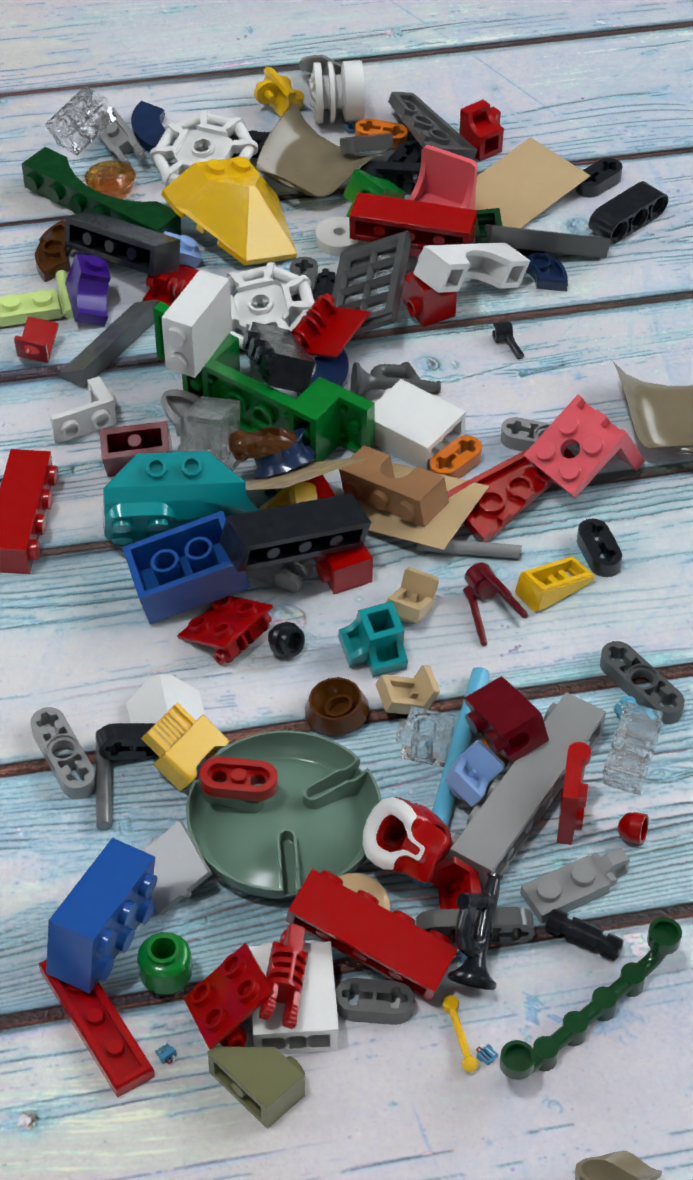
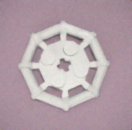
M201 110V114L177 123H168L165 126L166 131L158 144L150 151V160L157 166L162 176V183L168 186L195 162L232 158L234 153H240L239 157H246L250 161L251 157L258 152V144L252 140L242 118L238 116L230 118L208 113V110ZM197 128V130L189 132V130ZM234 134L237 135L239 140L232 141L229 137ZM205 147L208 148V150H206V151L199 152V151L203 150ZM174 158L176 163L170 167L166 160Z
M268 262L267 266L237 273L235 271L227 273V278L230 279V293L233 289L238 292L234 297L231 294L232 330L239 328L242 334H245L246 330H251L252 322L292 331L301 318L306 315L307 310L312 309L311 306L315 303L311 291V280L306 275L299 276L279 268L275 263ZM275 279L283 282L281 286L274 283ZM300 294L301 301H292V295ZM263 303L266 307L257 308V304ZM298 315L297 319L289 327L290 317ZM231 330L230 334L239 338V348L243 349L244 336Z

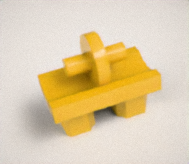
M265 67L264 81L258 82L254 90L255 99L260 104H269L281 118L295 104L300 110L304 94L300 90H293L291 88V80L287 76H280L272 67Z

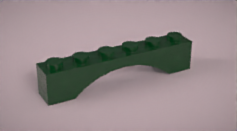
M44 147L22 163L25 188L76 214L95 211L159 233L167 231L182 235L181 217L172 208L157 201L124 200L95 191L74 174L66 156L47 147Z

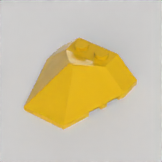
M246 157L195 162L162 190V197L178 216L184 218L186 215L196 222V229L202 234L207 231L217 238V245L243 265L296 258L297 252L278 196Z

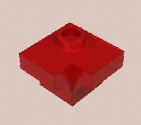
M484 99L460 110L459 134L477 149L475 158L479 162L502 152L504 128L500 125L501 112L494 106L490 107V104Z
M413 272L405 275L401 300L407 307L410 316L415 317L422 327L456 316L457 292L438 293L415 276Z

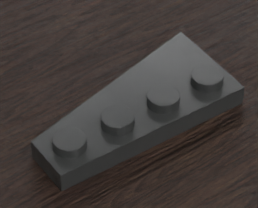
M392 91L388 101L422 148L426 145H431L474 160L477 149L419 97L410 92Z

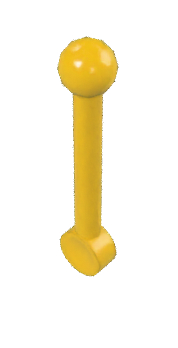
M447 995L443 998L442 1008L446 1013L450 1014L464 1058L462 1060V1068L464 1071L472 1073L478 1068V1061L471 1055L458 1016L459 1000L456 996Z

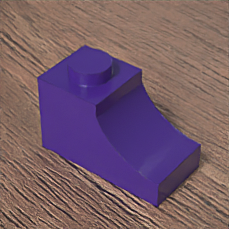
M76 253L65 281L75 322L105 327L108 319L107 292L111 276L106 259L96 255L88 256Z

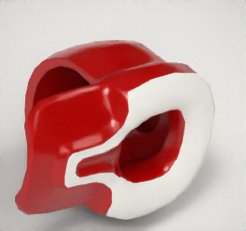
M390 797L381 800L372 809L363 829L362 845L366 857L374 865L387 872L406 874L417 881L428 883L434 877L436 864L444 860L448 855L452 839L448 827L429 808L418 803H411L400 797Z

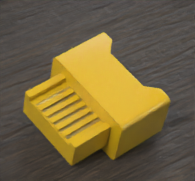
M178 702L141 738L159 756L153 765L179 791L188 786L197 777L196 766L205 756H214L230 742L204 714L195 720Z

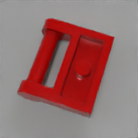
M583 742L572 743L567 751L556 842L560 844L572 845L574 830L582 831L588 784L583 783L585 766L589 764L591 758V748Z

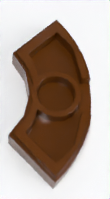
M62 220L45 231L40 237V243L35 251L36 268L44 282L56 278L55 274L57 271L65 270L69 272L71 268L67 255L72 248L65 246V221Z

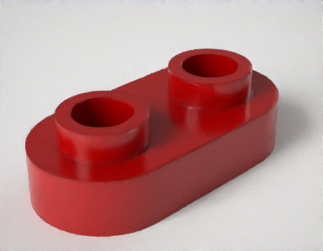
M213 757L202 764L199 772L202 790L212 797L264 801L271 798L278 788L277 771L272 764L266 761Z

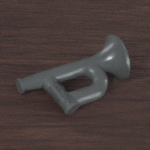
M354 362L350 391L361 396L370 390L392 388L402 379L426 392H436L439 394L441 382L421 380L409 362H403L401 365L380 364L375 366L370 374L361 367L359 362Z

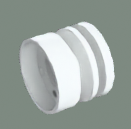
M361 60L343 61L341 73L335 75L332 62H327V75H322L320 62H313V70L309 79L310 106L315 116V123H323L324 110H328L330 123H334L336 110L342 109L345 122H357L365 118L364 72Z

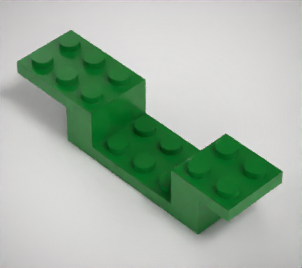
M160 301L153 307L157 357L165 360L161 317L170 305ZM230 333L195 378L182 374L183 390L201 396L213 408L215 419L237 430L250 433L267 427L284 428L290 431L305 428L306 432L302 441L316 453L314 455L316 459L314 462L324 461L338 446L353 453H356L363 445L374 449V402L321 377H318L297 399L292 398L288 394L282 393L240 372L239 338Z

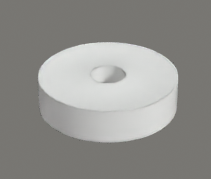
M330 217L321 221L316 227V245L326 254L340 256L344 250L363 245L361 240L350 239L349 217Z

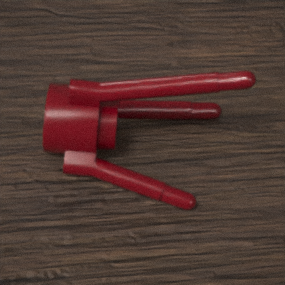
M483 562L476 563L466 571L464 579L468 586L463 589V592L469 601L480 644L486 646V633L476 597L490 599L499 593L521 617L527 618L528 613L512 596L507 587L496 577L488 564Z

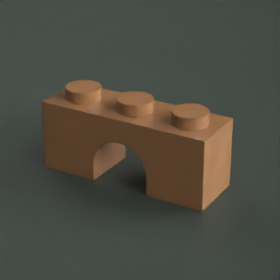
M365 445L350 459H367L339 468L344 494L352 493L357 500L423 527L449 503L444 476L417 466L408 475L395 478L391 456Z

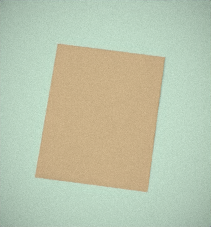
M530 137L477 176L475 210L499 208L503 226L522 228L589 178L590 175Z
M367 458L311 462L293 471L274 477L245 481L246 490L287 488Z
M392 462L395 478L404 477L415 469ZM439 474L445 477L447 491L467 481ZM474 482L449 497V503L425 527L405 521L401 517L384 510H379L360 500L357 501L371 521L369 531L444 550L489 486Z

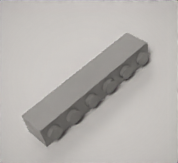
M567 692L558 704L552 703L544 716V724L549 741L516 761L509 762L504 777L501 780L496 779L490 786L487 800L482 806H475L470 813L467 827L462 833L456 832L453 835L448 854L450 857L459 858L479 872L481 889L484 890L488 880L487 873L503 875L562 792L569 746L574 742H583L589 745L591 750L603 734L606 711Z

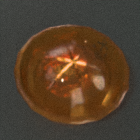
M104 161L88 169L84 178L87 186L95 191L123 199L131 193L136 174L134 169L126 163Z

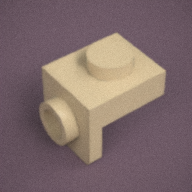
M411 567L404 571L401 587L387 598V602L393 601L400 621L418 623L433 609L439 578Z
M422 665L413 678L382 674L375 684L385 712L424 716L440 693L438 683L431 667L428 665Z

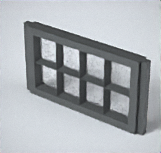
M408 230L341 252L332 296L335 299L333 304L335 307L370 311V315L354 335L387 326L397 321L411 246V234Z

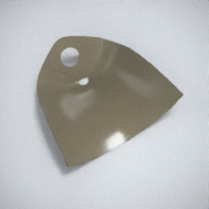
M295 104L282 116L270 132L259 154L256 169L292 191L308 196L325 197L337 190L353 174L355 169H359L378 154H383L396 146L387 148L377 154H342L340 146L335 145L315 132L305 121Z
M614 363L639 442L643 446L652 449L693 453V385L667 386L643 382L626 374Z

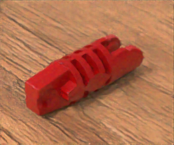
M290 923L287 929L283 931L280 942L274 941L272 943L266 978L275 993L261 1004L259 1018L268 1021L274 1013L276 1002L285 1003L282 1026L289 1029H295L308 958V953L303 951L305 928Z

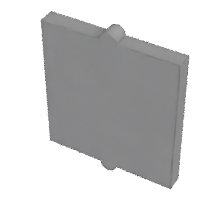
M180 820L160 837H153L152 843L143 850L155 856L154 875L157 876V883L152 892L151 900L155 903L158 913L162 915L183 898H189L191 891L212 875L184 822Z

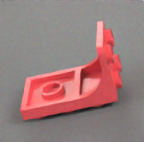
M426 145L421 151V167L418 180L408 200L475 210L478 168L476 161L431 145ZM410 248L409 255L418 258L422 250Z

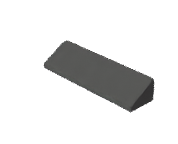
M489 224L485 226L488 243L505 242L515 249L606 258L611 243L610 238Z
M159 301L135 302L59 372V377L86 388L88 386V379L95 378L101 374L154 324L153 307Z

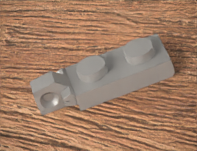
M622 848L605 853L602 857L599 853L592 854L591 856L588 855L521 885L520 894L539 922L543 924L553 909H559L567 913L608 894L610 887L617 883V877L628 872L627 868L630 859Z

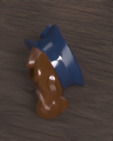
M267 427L250 433L237 430L229 435V450L232 452L235 460L243 462L247 459H254L257 466L254 479L274 477L293 471L302 465L316 460L314 456L316 453L302 441L306 432L305 428L290 431L284 428Z

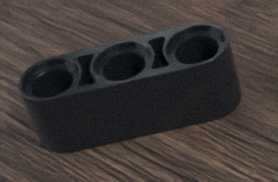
M645 181L638 182L598 207L589 219V229L601 237L610 238L611 243L616 244L658 218L668 205V196Z

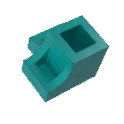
M393 601L358 610L356 619L350 625L338 630V639L349 667L367 662L372 677L407 668L408 659L404 649L405 631Z

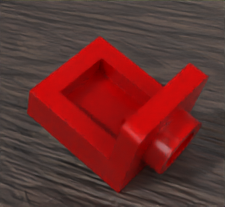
M450 857L436 864L434 877L430 883L438 887L440 909H460L456 903L460 893L481 894L479 872L457 857Z

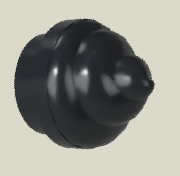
M285 621L277 624L269 631L268 642L271 651L276 656L289 658L298 655L302 651L305 635L295 623Z

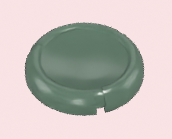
M292 730L254 734L228 745L213 756L261 760L272 764L278 774V788L271 798L264 801L217 798L206 794L201 788L200 781L194 779L186 803L187 827L210 871L233 888L253 896L268 899L296 897L312 868L320 873L322 870H326L337 876L357 871L367 859L362 845L364 826L372 809L382 800L379 787L371 771L368 768L364 771L359 768L360 758L352 751L329 738L313 733Z

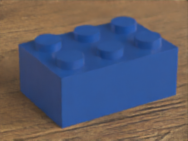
M223 511L122 547L138 598L150 624L251 588L246 572H237L219 542L226 520Z
M112 837L48 920L46 974L89 994L99 980L105 981L114 966L116 956L120 951L125 953L129 949L134 939L135 930L140 923L145 925L154 911L155 903L151 899L152 892L157 883V876L154 875L155 856Z

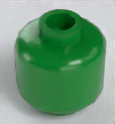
M160 932L151 935L143 941L137 956L139 976L143 985L149 991L156 994L169 995L179 992L187 985L192 976V956L188 943L181 936L172 932Z

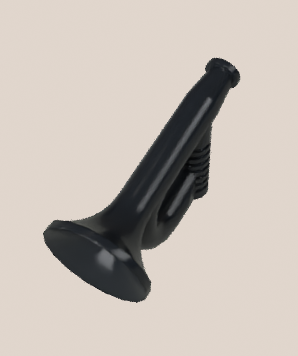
M490 872L487 873L488 880L483 894L460 893L457 897L456 903L460 909L455 926V941L460 952L468 957L460 967L448 972L447 976L448 979L458 984L484 990L496 989V982L491 978L487 970L486 953L499 898L500 881L503 880L502 875ZM476 910H479L475 931L472 938L471 934Z

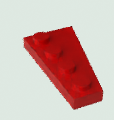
M568 448L564 451L565 458L575 457ZM527 450L447 491L449 498L474 482L489 486L463 522L479 542H489L554 483L553 480L525 458L524 454Z

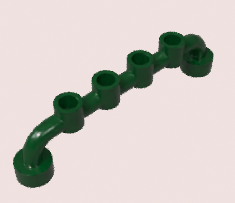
M666 917L655 919L650 924L647 943L651 948L648 953L637 963L630 962L625 964L621 969L620 977L609 987L602 986L595 989L591 1002L583 1009L568 1012L563 1018L562 1026L551 1036L538 1037L534 1041L533 1048L521 1040H513L506 1043L500 1054V1069L503 1074L514 1080H522L530 1076L537 1069L540 1071L553 1069L557 1062L558 1052L567 1044L570 1046L581 1045L586 1039L588 1026L595 1020H610L615 1014L617 1001L624 995L635 997L641 994L645 978L659 966L666 955L674 953L679 948L682 938L680 925L675 920Z

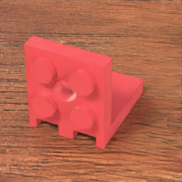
M579 394L576 395L524 454L530 463L573 498H576L614 455L618 456L635 471L645 462L628 433L612 424L608 417L598 409L595 410L589 406ZM569 445H580V451L577 456L570 459L564 457V451Z

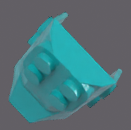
M209 451L136 454L103 488L104 536L117 545L129 544L133 540H143L220 511L224 512L226 518L238 513L260 510L246 495V482Z

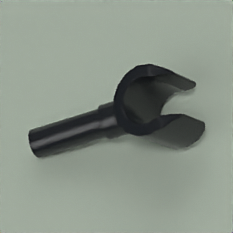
M511 322L493 323L495 328L492 331L493 340L495 342L506 341L517 359L523 358L524 353L513 337Z

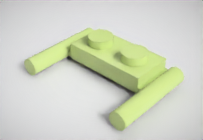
M59 270L55 274L59 294H57L56 289L0 297V327L25 324L27 317L51 320L65 316L67 319H73L65 285L68 276L67 272Z

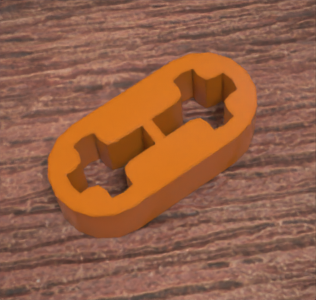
M365 118L357 121L355 124V136L392 133L393 146L396 147L391 150H396L403 142L408 141V129L399 123Z
M468 435L456 438L433 455L430 459L429 471L460 479L481 462V441Z

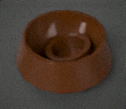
M341 677L328 678L319 682L312 689L305 705V718L309 725L319 733L331 736L346 735L357 730L366 721L369 713L368 700L357 684Z

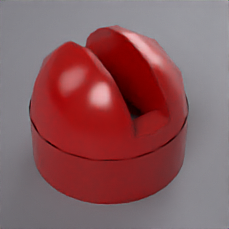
M638 812L625 814L619 820L617 826L618 833L622 839L629 843L643 845L648 831V814Z

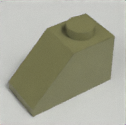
M215 1046L208 1051L209 1073L267 1129L305 1096V1072L302 1066L293 1057H285L275 1047Z

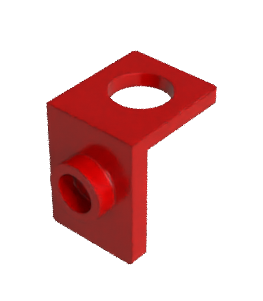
M27 317L22 337L15 336L14 338L17 357L49 363L59 328L58 323Z

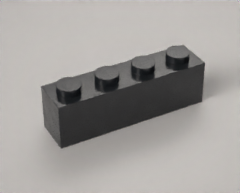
M87 211L65 217L66 247L89 255H96L107 261L151 276L179 269L180 239L95 211Z
M252 322L251 330H246L242 347L267 385L303 393L309 387L315 361L290 330Z
M349 493L227 516L219 542L237 572L361 548L364 545L371 521L354 495Z

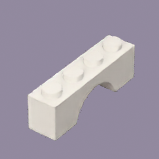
M505 242L428 245L423 247L413 274L438 293L458 292L464 278L477 279L499 289L519 288L530 260Z

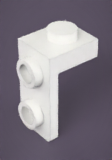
M100 376L87 380L89 404L50 417L52 436L55 443H61L117 424L115 406L117 405L116 396L111 387L105 386Z

